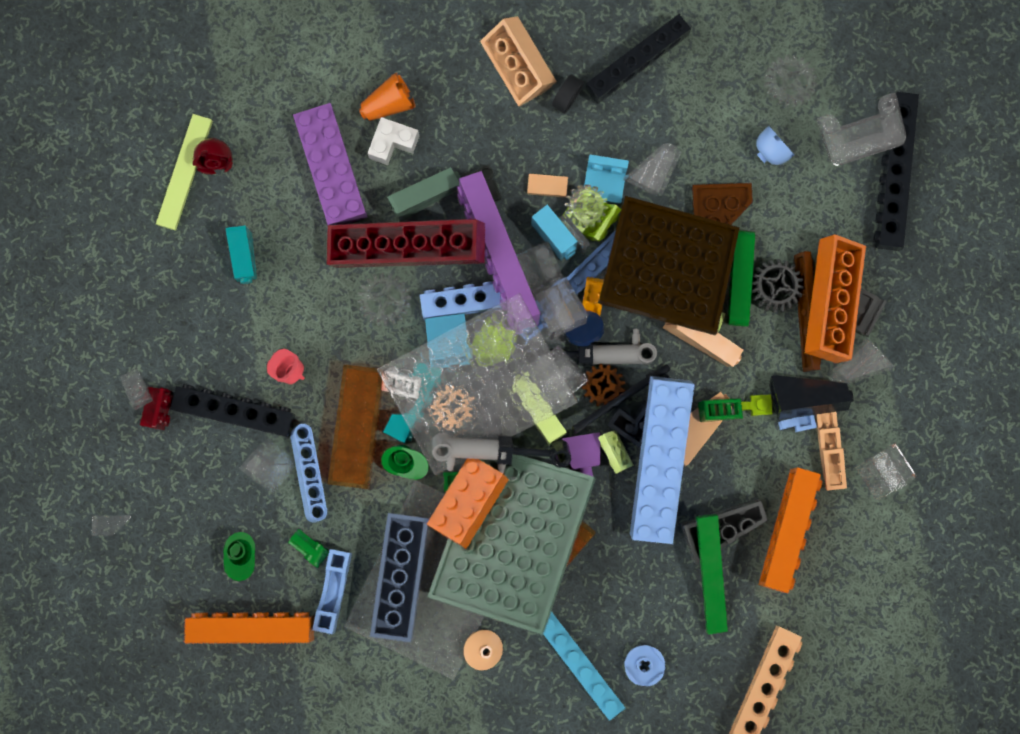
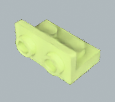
M613 430L598 437L601 448L605 451L609 464L615 473L622 472L633 466L617 431Z

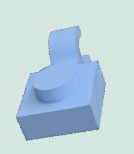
M814 415L778 422L780 430L794 427L795 432H801L817 428Z

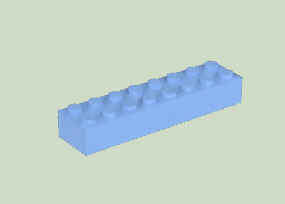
M650 376L630 527L632 540L673 544L694 383L690 380Z

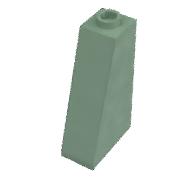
M450 167L387 198L397 219L401 222L457 191L461 177L457 171L453 172Z

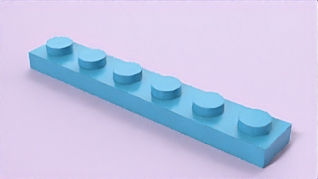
M551 611L544 636L610 721L625 709L624 705Z

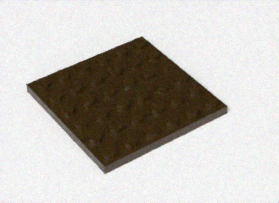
M625 196L598 303L716 336L740 227Z

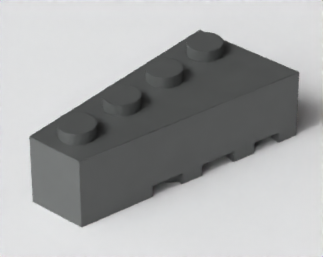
M759 499L711 513L718 515L721 548L767 521L762 501ZM695 518L681 523L692 560L697 565L700 563L697 521Z

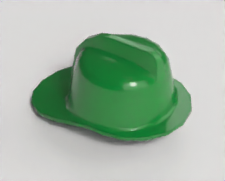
M406 445L388 448L381 458L382 465L388 473L404 478L418 480L423 478L429 470V463L426 457Z
M237 532L229 536L223 548L224 570L232 580L244 581L254 571L255 542L249 534L244 532Z

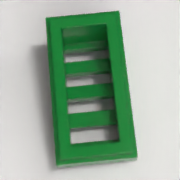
M741 398L703 400L698 403L700 422L743 419ZM724 404H725V408H726V415H724V411H723V405H724ZM731 404L734 405L735 415H732ZM714 405H717L718 416L715 415Z

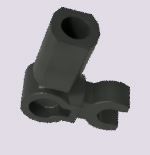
M489 165L481 166L474 173L482 171L494 202L500 201L502 198L496 180H492L494 177L492 168ZM464 172V173L462 174V177H465V176H468V175H471V174H474V173Z

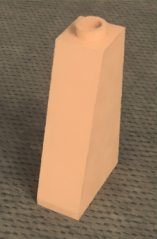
M668 322L663 327V329L725 366L734 367L742 358L743 349L718 332L715 336Z
M719 392L710 400H721L730 398L726 394L723 395L721 392ZM725 404L723 405L724 415H726ZM714 405L715 415L718 416L717 405ZM698 408L690 413L683 467L692 461L722 422H700Z

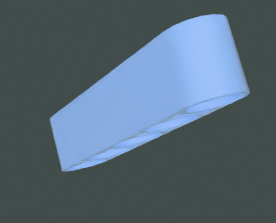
M300 424L292 429L290 438L305 517L308 521L316 523L326 517L327 507L312 429L307 424ZM298 429L305 432L304 439L299 438L297 435ZM302 449H306L308 451V458L302 457ZM306 468L312 471V478L305 476ZM309 488H313L316 491L315 498L309 496ZM313 508H317L320 511L319 518L313 516Z

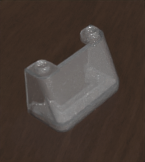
M895 92L885 95L879 100L878 110L880 114L841 127L838 119L833 115L816 118L829 161L833 165H843L901 146L905 142L906 131Z

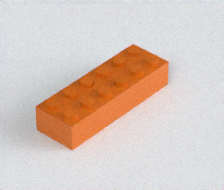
M835 234L820 239L804 353L834 363L852 360L866 252L865 245Z
M798 467L790 469L759 580V586L784 593H789V590L793 589L795 584V578H793L794 571L798 570L801 559L798 558L800 550L803 551L806 544V539L804 538L805 531H808L811 526L812 520L809 519L811 511L815 510L817 499H814L816 491H820L822 485L821 474Z
M208 612L191 613V617L185 618V643H310L314 641V630H312L314 616H309V612L294 613V616H289V612H277L273 616H269V612L253 613V616H248V612L232 613V616H228V612L212 613V616H208Z

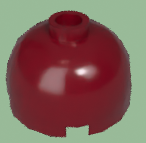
M208 138L196 145L193 153V166H197L199 172L216 174L214 170L224 169L225 173L232 168V152L224 141Z

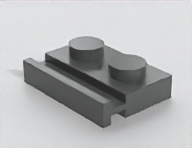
M861 288L855 331L868 337L887 301H883L876 295Z

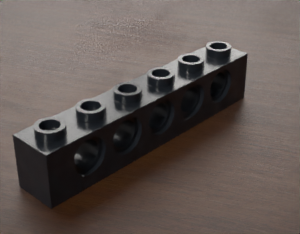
M680 14L676 15L588 81L585 90L599 104L688 37L691 31L690 26Z
M183 384L182 387L176 386L170 410L290 438L295 414L291 413L290 408L280 406L279 410L271 408L272 404L260 402V405L252 404L253 400L242 397L240 401L234 400L233 395L221 393V396L213 395L214 391L202 388V392L194 390V386ZM194 396L199 397V403L196 406L191 405V399ZM217 400L219 407L217 410L212 411L210 404ZM233 405H237V414L230 415V407ZM256 409L258 412L257 417L254 420H250L249 412ZM271 414L277 415V421L274 424L268 423V417Z

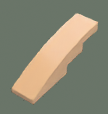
M837 413L817 414L815 419L826 490L846 489L844 451L841 448Z

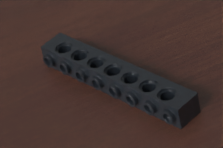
M895 92L888 98L887 109H890V113L885 121V128H888V133L884 136L883 147H886V152L881 159V166H884V172L881 173L879 179L882 191L879 192L877 204H880V211H877L875 223H878V231L874 232L873 242L876 243V248L900 251L904 248L919 94ZM897 111H902L905 118L899 117ZM895 130H900L903 133V137L897 136ZM893 149L900 150L901 156L895 155ZM891 168H897L899 175L893 174ZM889 187H895L897 194L891 193ZM888 205L895 208V213L888 211ZM886 224L893 227V233L886 230Z

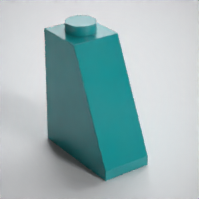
M246 225L226 228L234 279L237 282L240 281V284H250L252 280L257 279L252 233Z

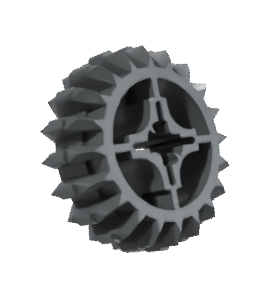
M771 259L768 261V265L765 262L761 264L762 269L759 267L755 269L757 274H753L752 279L755 281H752V286L756 288L752 289L751 294L757 293L753 300H761L758 304L759 307L764 303L767 304L765 307L766 311L773 306L772 311L774 313L777 312L778 307L781 312H784L785 306L791 309L792 303L797 304V298L802 297L801 292L797 290L804 288V286L798 285V283L803 282V278L796 277L800 274V271L795 273L792 271L795 265H792L790 268L787 267L788 261L781 265L780 259H777L776 264ZM770 271H779L776 278L763 277L764 274ZM785 274L791 281L792 289L785 283ZM779 280L778 283H780L779 286L781 287L775 291L773 284ZM761 283L769 289L768 297L763 292ZM778 293L790 295L789 298L782 301L774 300Z

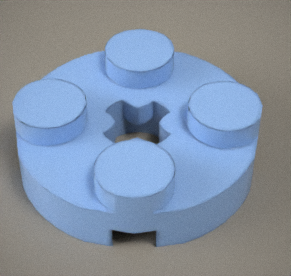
M649 645L634 647L628 652L624 661L626 675L637 685L652 686L658 683L663 677L665 670L663 655L656 648ZM642 660L650 662L648 665L650 669L648 671L645 669L640 670L639 667Z

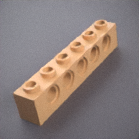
M775 627L729 734H760L762 728H766L770 719L768 717L769 711L775 708L778 701L776 695L779 690L781 691L786 683L784 677L787 671L790 672L794 665L793 656L795 652L798 653L801 649V636L782 627ZM782 645L787 647V653L784 656L778 654V649ZM773 664L779 666V672L776 675H771L770 667ZM765 683L771 685V690L767 694H763L761 690L762 685ZM761 702L763 705L762 710L758 713L754 712V704ZM748 721L754 722L755 726L752 731L745 730V724Z

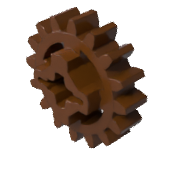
M599 364V369L593 366L591 368L592 373L588 371L585 373L588 379H582V382L586 383L585 386H582V390H587L584 397L590 396L589 403L596 401L597 407L601 403L603 405L607 404L619 396L618 393L625 391L623 388H620V386L625 384V381H620L623 375L616 374L617 368L610 370V364L606 368ZM598 373H603L602 377L598 379L592 378ZM610 375L615 379L616 384L611 382ZM606 377V385L609 388H605L601 394V386L598 383H602ZM590 386L597 391V397L592 393ZM606 393H614L611 397L604 399Z

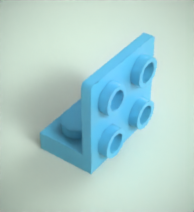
M589 155L584 187H588L605 202L621 204L629 161Z

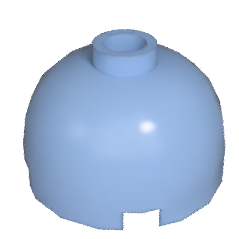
M770 126L758 136L756 146L759 153L757 156L764 163L768 161L772 165H780L794 156L792 151Z

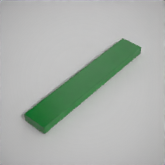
M718 515L696 516L706 632L708 635L728 632Z

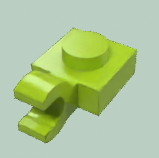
M771 394L749 396L750 402H741L742 411L751 410V416L773 414Z

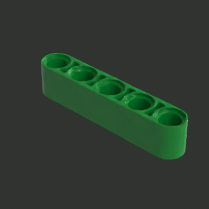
M739 230L730 276L732 278L729 291L731 300H729L728 316L730 318L727 319V324L731 326H749L755 232Z

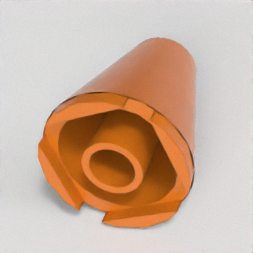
M396 72L360 104L361 108L359 111L364 119L367 118L369 121L414 109L416 105L413 98L409 100L410 91L402 77Z

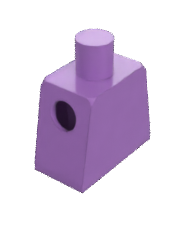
M600 432L562 438V440L568 443L570 448L571 470L580 469V473L593 476L592 467L600 466V441L598 439Z

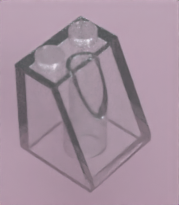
M557 277L551 280L549 285L545 287L540 285L531 290L540 312V321L550 340L586 324L589 316L566 277L562 279Z

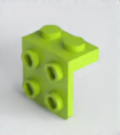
M582 187L564 212L563 219L589 240L600 241L608 234L610 225L619 218L621 208L615 204L606 203L588 187Z

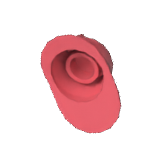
M287 349L275 352L267 364V373L278 382L294 384L299 379H305L302 375L304 371L303 363L296 354Z

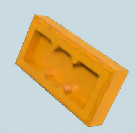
M587 277L581 311H591L599 316L601 315L602 304H599L598 300L604 279Z

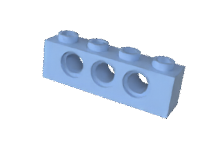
M493 281L482 283L483 286L475 287V284L464 285L463 289L447 287L441 292L426 290L424 294H420L423 320L464 313L467 315L502 310L500 292H495ZM478 293L485 294L486 299L483 302L475 300V296ZM458 296L466 298V302L463 305H458L455 302ZM438 299H445L447 304L444 307L439 308L436 306Z

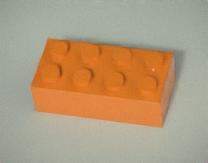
M467 458L427 522V525L467 549L509 479L503 473L479 459Z

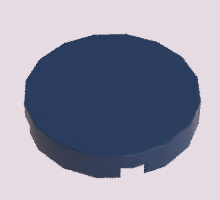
M581 311L575 313L567 320L564 331L571 344L588 346L592 342L600 340L604 334L605 327L602 318L597 313Z

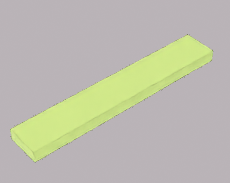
M195 114L192 115L156 222L158 226L175 231L177 229L197 166H193L194 149L199 142L207 139L213 122L211 119Z

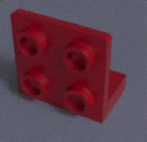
M148 387L140 426L165 430V426L168 427L170 423L168 412L174 396L172 391L162 387L160 389Z

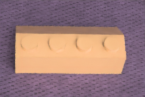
M518 16L503 19L480 41L518 106L546 92L557 82Z

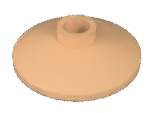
M478 630L472 633L466 640L463 650L464 658L472 668L488 670L499 662L503 652V645L499 636L494 632ZM488 648V653L483 655V650Z

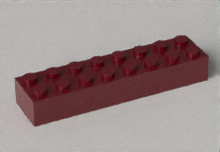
M478 219L328 225L327 265L335 268L482 264L485 261V223Z

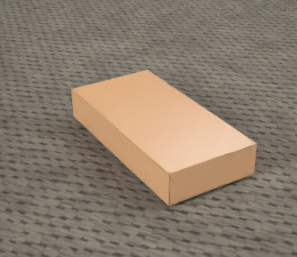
M529 174L527 194L566 198L568 177Z

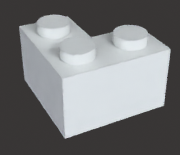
M381 117L367 153L369 159L388 165L394 148L413 154L419 139V132L414 128Z

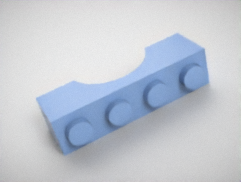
M330 549L323 592L312 630L329 634L335 633L352 553Z

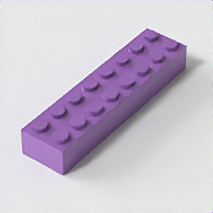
M482 171L460 178L459 186L457 187V198L460 205L464 204L465 218L478 219L485 223V259L487 262L485 266L488 274L493 276L494 281L492 283L495 292H500V304L503 311L507 310L509 327L511 329L514 328L517 334L538 326L540 312Z

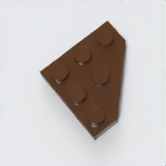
M752 183L692 185L693 215L732 225L753 202Z

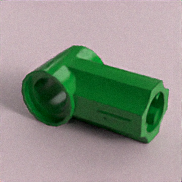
M300 529L294 533L288 542L316 568H319L329 555L327 548H324L318 541L315 542Z

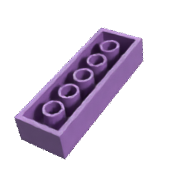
M331 103L293 114L327 224L346 225L368 218Z

